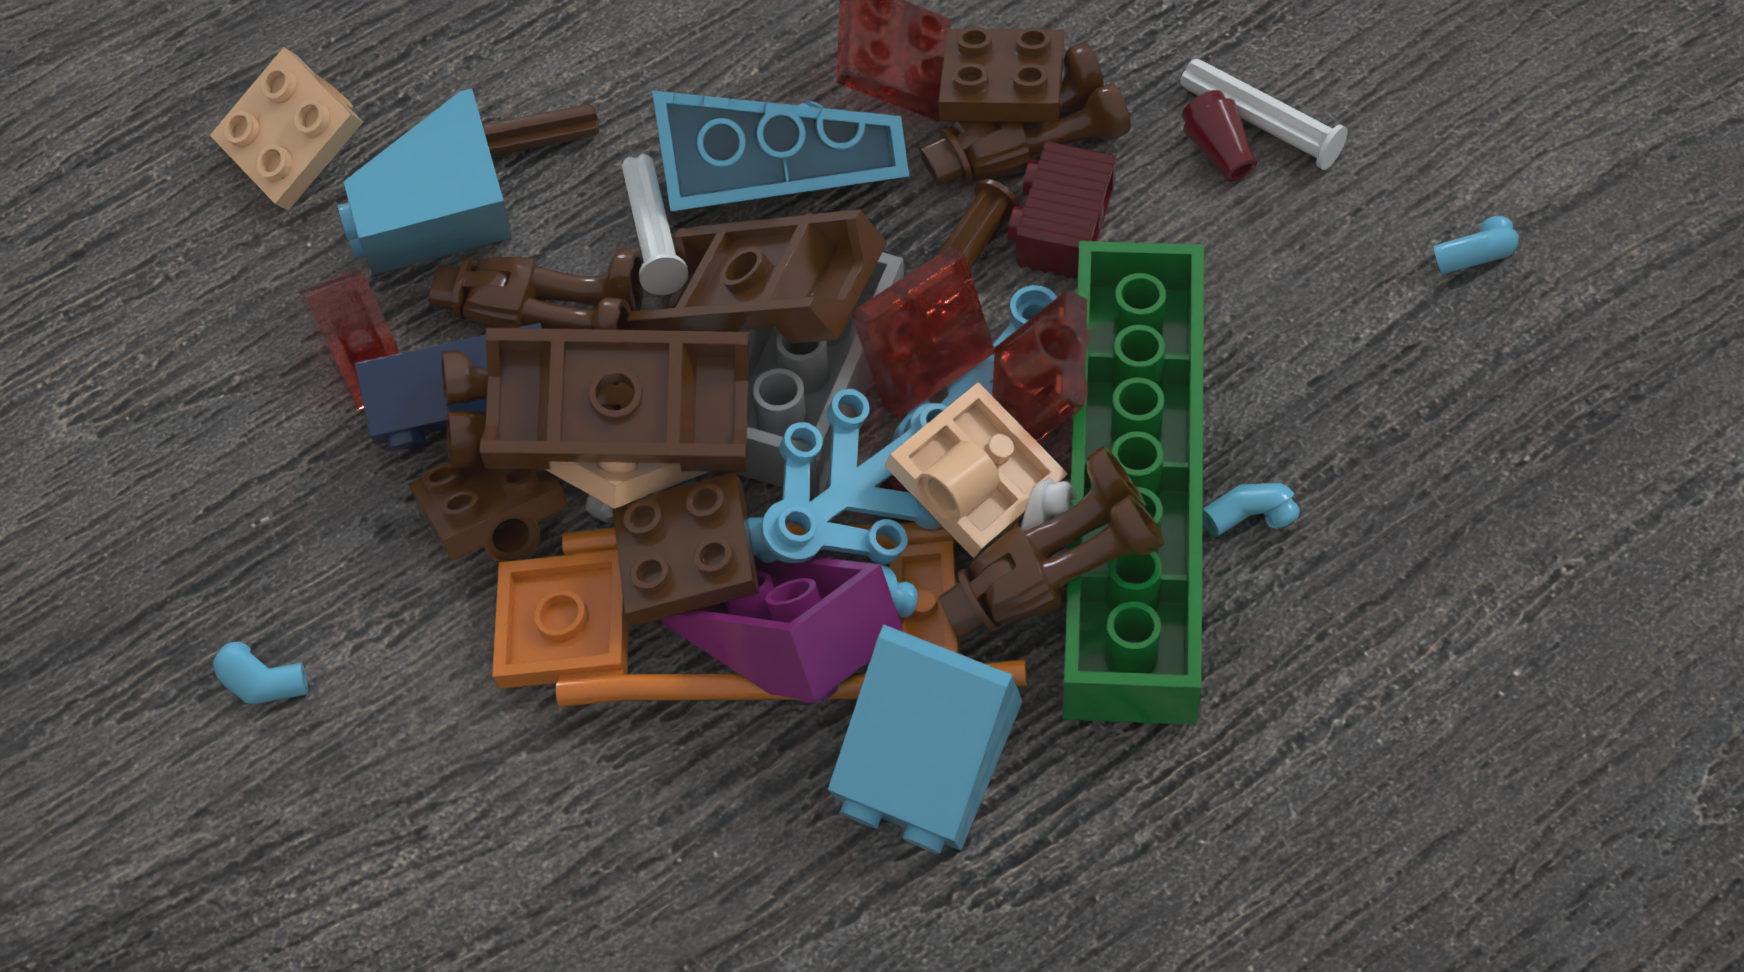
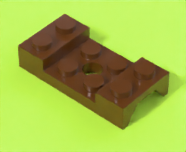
M861 209L679 228L673 240L677 256L684 260L688 269L686 283L672 294L664 309L631 311L626 321L634 330L726 331L776 327L789 343L837 340L846 327L849 316L866 283L872 277L874 268L887 242Z
M486 328L487 408L486 426L480 440V454L485 468L551 469V462L680 463L681 471L746 472L749 370L748 332ZM622 382L629 385L635 395L627 407L614 411L608 410L599 404L597 397L600 390L609 383Z

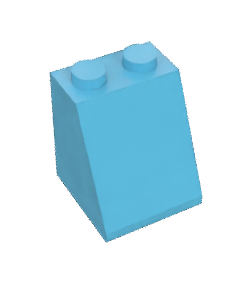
M472 88L458 92L343 181L349 202L339 204L338 210L346 238L350 241L355 259L366 256L373 275L512 238L504 200Z
M883 624L828 787L829 792L836 800L843 803L839 813L856 822L876 829L881 818L906 829L902 839L936 854L941 853L944 844L961 851L1023 702L1013 675Z

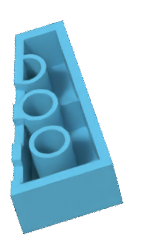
M652 90L670 211L909 176L901 116Z

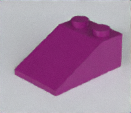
M754 555L759 586L758 594L661 619L664 625L767 693L800 699L804 703H815L831 697L838 690V684L858 669L869 666L883 624L904 632L880 564L813 557L801 563H785L779 560L764 563Z

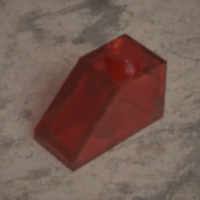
M351 267L298 291V294L328 357L356 409L360 410L364 408L355 363L400 354V351L364 273L355 267Z

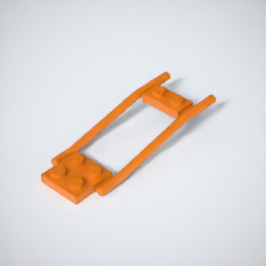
M1019 521L1016 522L1011 528H1009L1003 535L1014 529L1016 526L1020 527ZM915 522L899 523L906 531L908 541L899 558L889 564V566L896 575L897 582H911L918 593L915 612L907 618L899 617L903 631L909 635L961 654L960 637L949 623L938 597L958 584L957 552L955 549V543L958 542L943 526L930 530L920 527ZM786 525L788 531L794 535L800 536L805 534V530L800 525ZM846 525V526H851V527H856V528H861V529L870 530L873 525ZM615 527L563 533V556L499 562L492 677L500 689L556 683V699L559 707L617 701L794 700V698L771 695L738 673L627 674L629 619L625 615ZM886 535L876 536V540L881 547L889 550L895 549V544L891 538ZM1025 659L984 663L1012 674L1017 687L1028 686V672ZM853 673L838 684L836 693L827 699H858L866 673Z

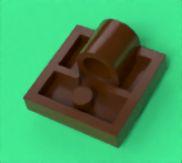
M982 27L947 29L939 95L940 121L1059 122L1064 59V30H1044L1038 27L1025 29H985Z
M480 452L473 465L467 469H450L449 463H444L430 469L424 477L408 484L417 506L451 561L481 547H484L489 556L497 562L525 560L532 555L539 544L541 535L537 521L569 507L563 488L552 473L545 469L485 468ZM511 519V521L506 526H504L501 529L495 530L500 523H502L505 520Z
M736 471L648 494L641 499L615 509L612 508L625 615L633 626L759 593L744 488Z

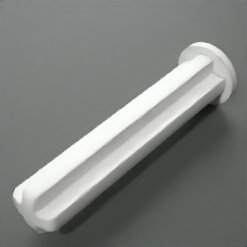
M1200 59L1191 60L1182 74L1180 83L1186 90L1197 96L1213 90L1222 91L1226 98H1231L1235 101L1241 119L1317 158L1316 165L1322 170L1328 169L1333 164L1345 144L1348 131L1343 125L1339 124L1331 128Z
M641 154L638 158L627 157L622 164V169L644 261L639 270V280L641 286L647 292L655 295H668L684 286L688 279V269L684 260L676 256L653 159L646 154Z

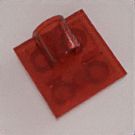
M840 0L836 83L939 121L940 86L947 29H951V19L905 0Z
M951 246L851 312V317L883 407L898 419L996 353L966 257Z
M1068 290L998 344L994 350L992 396L1037 442L1070 416L1078 413L1084 407L1088 393V384L1085 381L1086 348L1090 338L1089 329L1087 328L1088 299Z

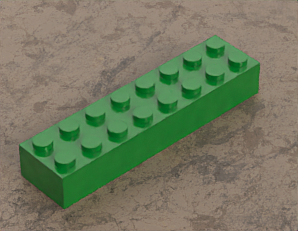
M1079 241L1071 485L1075 489L1076 500H1070V506H1075L1091 490L1092 485L1087 471V459L1091 453L1106 446L1120 462L1146 503L1144 508L1154 519L1162 534L1164 546L1145 556L1129 554L1118 557L1067 583L1063 720L1197 725L1202 674L1204 244ZM1109 524L1079 538L1069 545V550L1091 539Z

